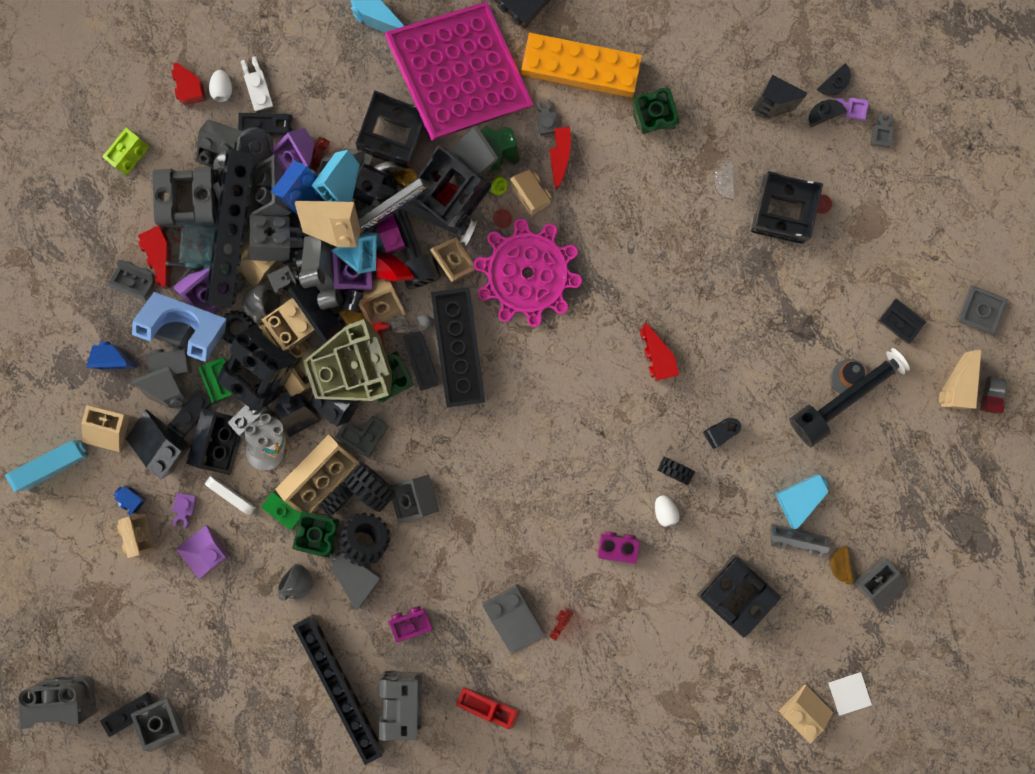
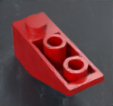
M156 226L139 234L140 241H138L141 250L146 252L148 256L146 259L148 266L154 269L156 273L154 276L158 286L168 289L170 288L171 266L166 265V262H171V243L165 230L160 226Z
M647 323L643 324L642 329H640V336L642 341L645 340L647 346L644 348L646 359H650L651 366L648 367L650 377H654V380L657 381L678 376L679 372L675 356Z

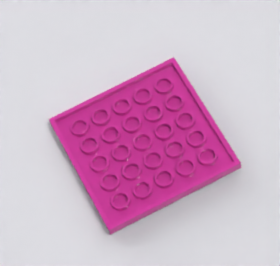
M488 2L385 33V38L432 141L530 108L533 105Z

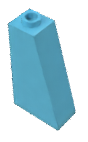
M72 440L5 474V477L14 492L28 491L88 457L86 454L87 448L82 441Z

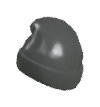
M256 285L244 295L242 300L243 311L247 316L252 317L255 323H260L261 319L279 308V296L268 285Z
M294 564L278 585L279 599L284 601L288 598L300 599L307 596L313 587V579L310 572L303 565Z

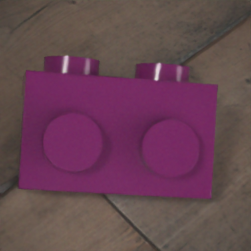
M420 606L409 609L410 613L403 615L400 612L391 616L388 625L391 627L396 643L433 630L426 607L421 609Z

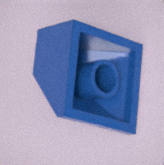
M99 342V345L92 346L87 368L99 370L137 368V364L118 346L111 345V342Z

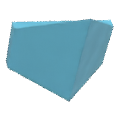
M376 234L359 236L357 247H336L331 250L358 274L376 271Z

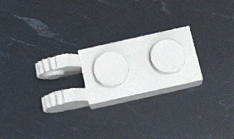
M255 56L252 57V63L256 72L249 73L248 64L245 60L241 61L254 111L257 113L273 108L274 105L264 73Z

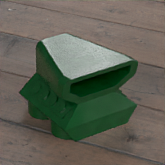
M669 87L660 88L657 91L640 94L632 98L633 116L637 129L641 130L642 134L660 129H676V125L680 124L679 115Z
M485 126L484 129L480 130L498 157L491 167L492 170L500 169L503 157L512 164L520 161L517 141L511 128L502 127L496 132Z
M398 351L387 355L392 371L391 394L379 398V402L383 403L390 397L414 385L411 375Z
M301 511L292 549L330 558V555H333L334 552L333 543L339 520L318 512Z

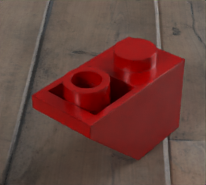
M177 62L173 63L174 70H171V73L177 85V88H175L176 99L183 105L206 101L203 82Z

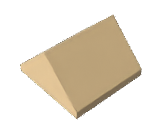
M457 237L430 249L452 285L476 270L473 261Z

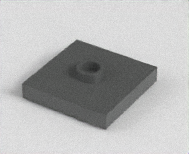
M972 285L957 322L987 334L995 335L1008 299Z

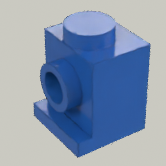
M129 485L119 487L113 495L114 499L118 501V506L124 510L129 509L127 512L129 515H135L147 500Z

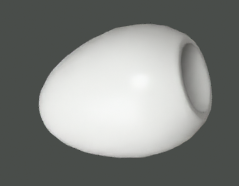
M223 70L215 71L209 83L210 95L218 102L227 101L232 94L231 80Z
M665 495L659 496L656 499L655 513L659 523L664 527L677 524L680 515L675 503Z

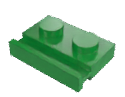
M226 357L198 367L212 403L233 395L218 382L221 368L227 362Z

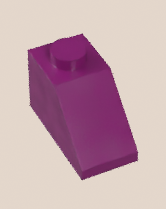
M394 214L377 224L380 237L388 255L407 249Z

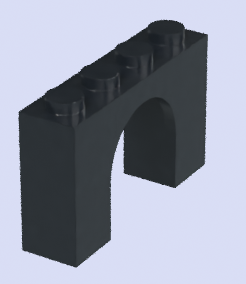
M551 0L494 1L498 3L497 6L503 13L507 12L512 16L511 19L517 26L521 25L526 28Z

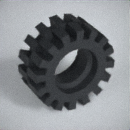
M239 310L229 311L230 313H225L223 317L226 318L225 333L221 338L229 344L233 343L236 336L230 331L232 322L241 321L244 325L243 331L254 325L253 319Z
M663 457L657 471L686 485H689L695 473L690 468L667 457Z
M343 481L325 498L319 507L331 517L351 498L353 493Z

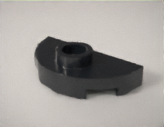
M845 63L817 90L822 94L837 95L844 91L851 78L848 65Z
M828 99L821 101L810 111L809 125L810 127L816 126L847 111L843 104L837 100Z

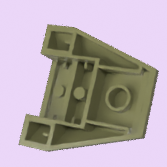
M366 319L345 326L303 361L315 399L373 401L391 394L392 371L380 335Z

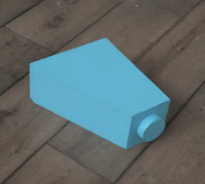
M349 150L335 152L312 186L325 201L352 202L360 164Z
M815 474L775 493L792 529L799 528L827 495L828 490L826 487H828V483L824 476L821 477L820 474Z

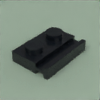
M897 298L893 300L892 304L878 320V322L907 344L912 342L923 325L926 324L924 319Z

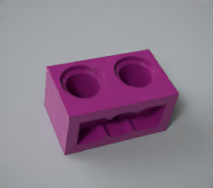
M610 531L600 534L598 558L633 564L637 563L640 541L635 539V535L624 534V537L616 536V532ZM607 540L614 542L612 550L604 549V543ZM626 543L633 545L631 553H624L623 546Z

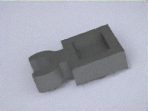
M547 100L548 106L546 108L541 107L540 101L537 102V109L541 113V115H537L540 135L554 133L555 129L558 128L556 113H550V100Z
M880 112L877 115L879 125L873 126L870 145L890 148L894 128L888 126L893 120V114H889L887 121L882 119L883 112Z

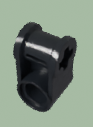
M726 418L706 429L703 434L712 449H715L737 435L741 430V423L735 418ZM729 422L736 424L734 426V431L727 429L729 427Z

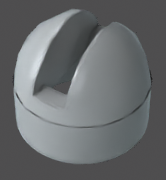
M421 314L416 316L421 331L429 328L431 318L428 315Z

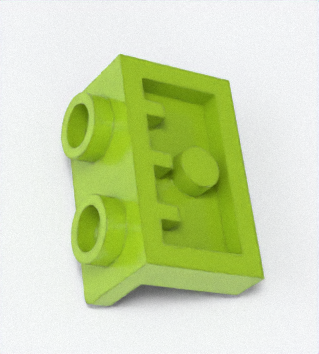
M125 128L102 157L124 175H128L150 146L129 129Z

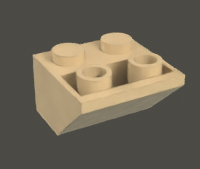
M293 298L261 319L283 351L302 343L316 333Z
M86 405L81 423L82 443L121 452L130 415L93 405Z

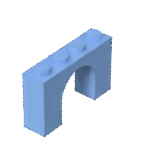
M154 292L134 318L132 335L151 341L158 330L167 323L181 322L188 324L195 332L188 341L187 355L206 362L225 333L226 318Z

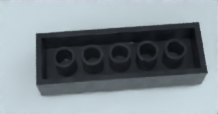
M470 288L431 292L446 406L451 408L486 403Z

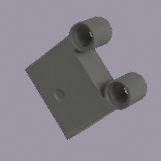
M313 236L304 237L303 257L296 261L297 267H301L299 273L300 283L303 288L316 286L319 289L320 293L317 296V300L322 310L342 306V289H334L331 250L334 248L327 242Z

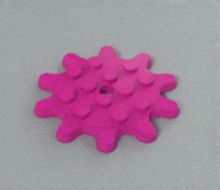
M517 219L514 223V234L511 237L505 238L495 231L489 233L487 240L493 247V254L489 258H477L474 261V268L488 276L487 284L478 290V297L482 301H487L491 298H496L500 301L501 309L499 310L498 317L501 321L508 322L515 313L522 312L526 315L528 324L532 327H537L541 324V312L545 308H552L558 314H564L568 310V304L563 299L562 292L569 287L578 288L582 283L581 277L578 274L569 272L567 268L568 262L577 256L578 250L574 245L558 247L555 244L554 238L557 234V228L554 224H547L540 233L534 234L529 230L525 219ZM525 268L532 269L533 276L527 279L522 275V271Z

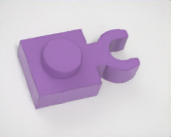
M841 98L836 99L845 107L847 111L846 118L865 121L869 100L850 98L849 103Z
M176 493L173 512H177L178 515L173 520V526H177L178 521L182 519L184 521L183 528L188 527L189 519L187 515L194 514L197 496Z

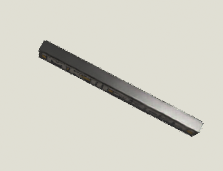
M421 178L417 179L358 219L361 229L360 235L432 188L429 181Z

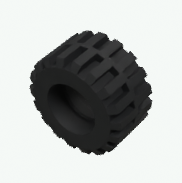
M359 463L344 479L350 491L368 507L377 512H381L396 495L394 489L364 463Z
M359 513L355 514L353 518L348 519L339 535L338 546H341L340 552L341 554L345 553L344 558L346 560L348 558L351 559L350 563L352 564L355 562L358 563V566H362L364 563L366 566H370L372 562L375 564L381 559L389 546L391 539L389 537L390 530L386 529L387 524L385 522H381L382 518L374 517L375 514L371 513L370 516H367V513H362L361 516ZM359 532L368 534L373 539L374 545L370 547L360 545L356 541L354 534Z

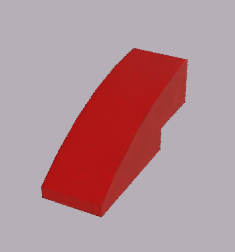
M570 127L555 129L556 148H550L549 151L555 190L559 189L568 165L571 145Z
M385 252L376 253L377 278L393 281L414 280V275L409 268L397 257L388 255Z
M463 687L456 706L507 729L514 728L521 711Z

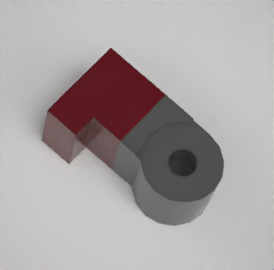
M992 376L987 378L980 411L996 414L1004 413L1005 406H1003L1007 386L1006 379Z

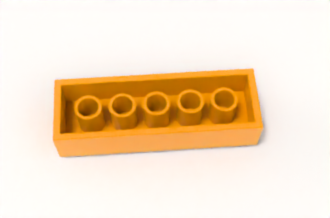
M529 33L521 76L633 98L642 55Z

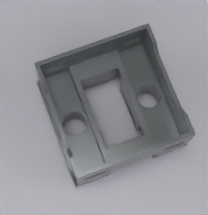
M199 167L190 171H174L173 169L153 170V207L156 225L165 230L215 227L218 198L212 185L218 183V175L213 167ZM193 181L192 196L195 213H178L177 182ZM207 191V197L203 200L200 199L201 192ZM164 193L169 194V198L164 201Z
M384 671L380 677L379 697L384 699L383 713L379 719V740H417V731L421 730L422 672Z
M89 676L59 677L42 680L35 686L23 690L18 696L20 729L32 728L35 723L64 721L68 725L82 723L96 713L94 680Z

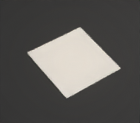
M861 672L828 683L839 716L872 705Z

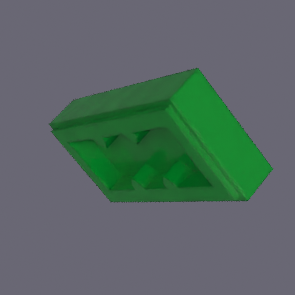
M271 492L261 505L263 510L290 531L297 524L301 515L274 492Z

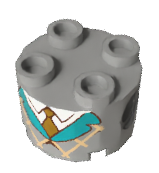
M265 413L255 422H250L245 426L244 431L248 450L253 457L262 460V458L273 460L284 452L286 437L280 420Z

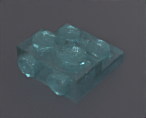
M182 224L179 263H184L185 267L197 268V265L204 266V269L209 268L215 228Z

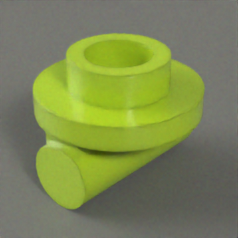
M498 174L492 181L489 192L497 196L502 195L507 189V180Z

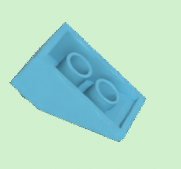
M350 0L352 5L350 9L359 23L363 21L366 26L384 33L404 27L381 0Z

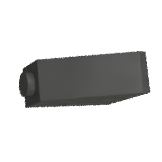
M338 551L331 560L334 562L331 568L353 607L358 610L382 576L365 564L358 566L357 562L354 564L350 563L351 559L348 558L346 560L344 558L345 553L341 554Z

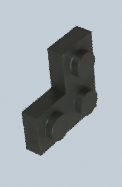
M372 415L362 431L350 423H345L335 438L368 458L388 428V425Z

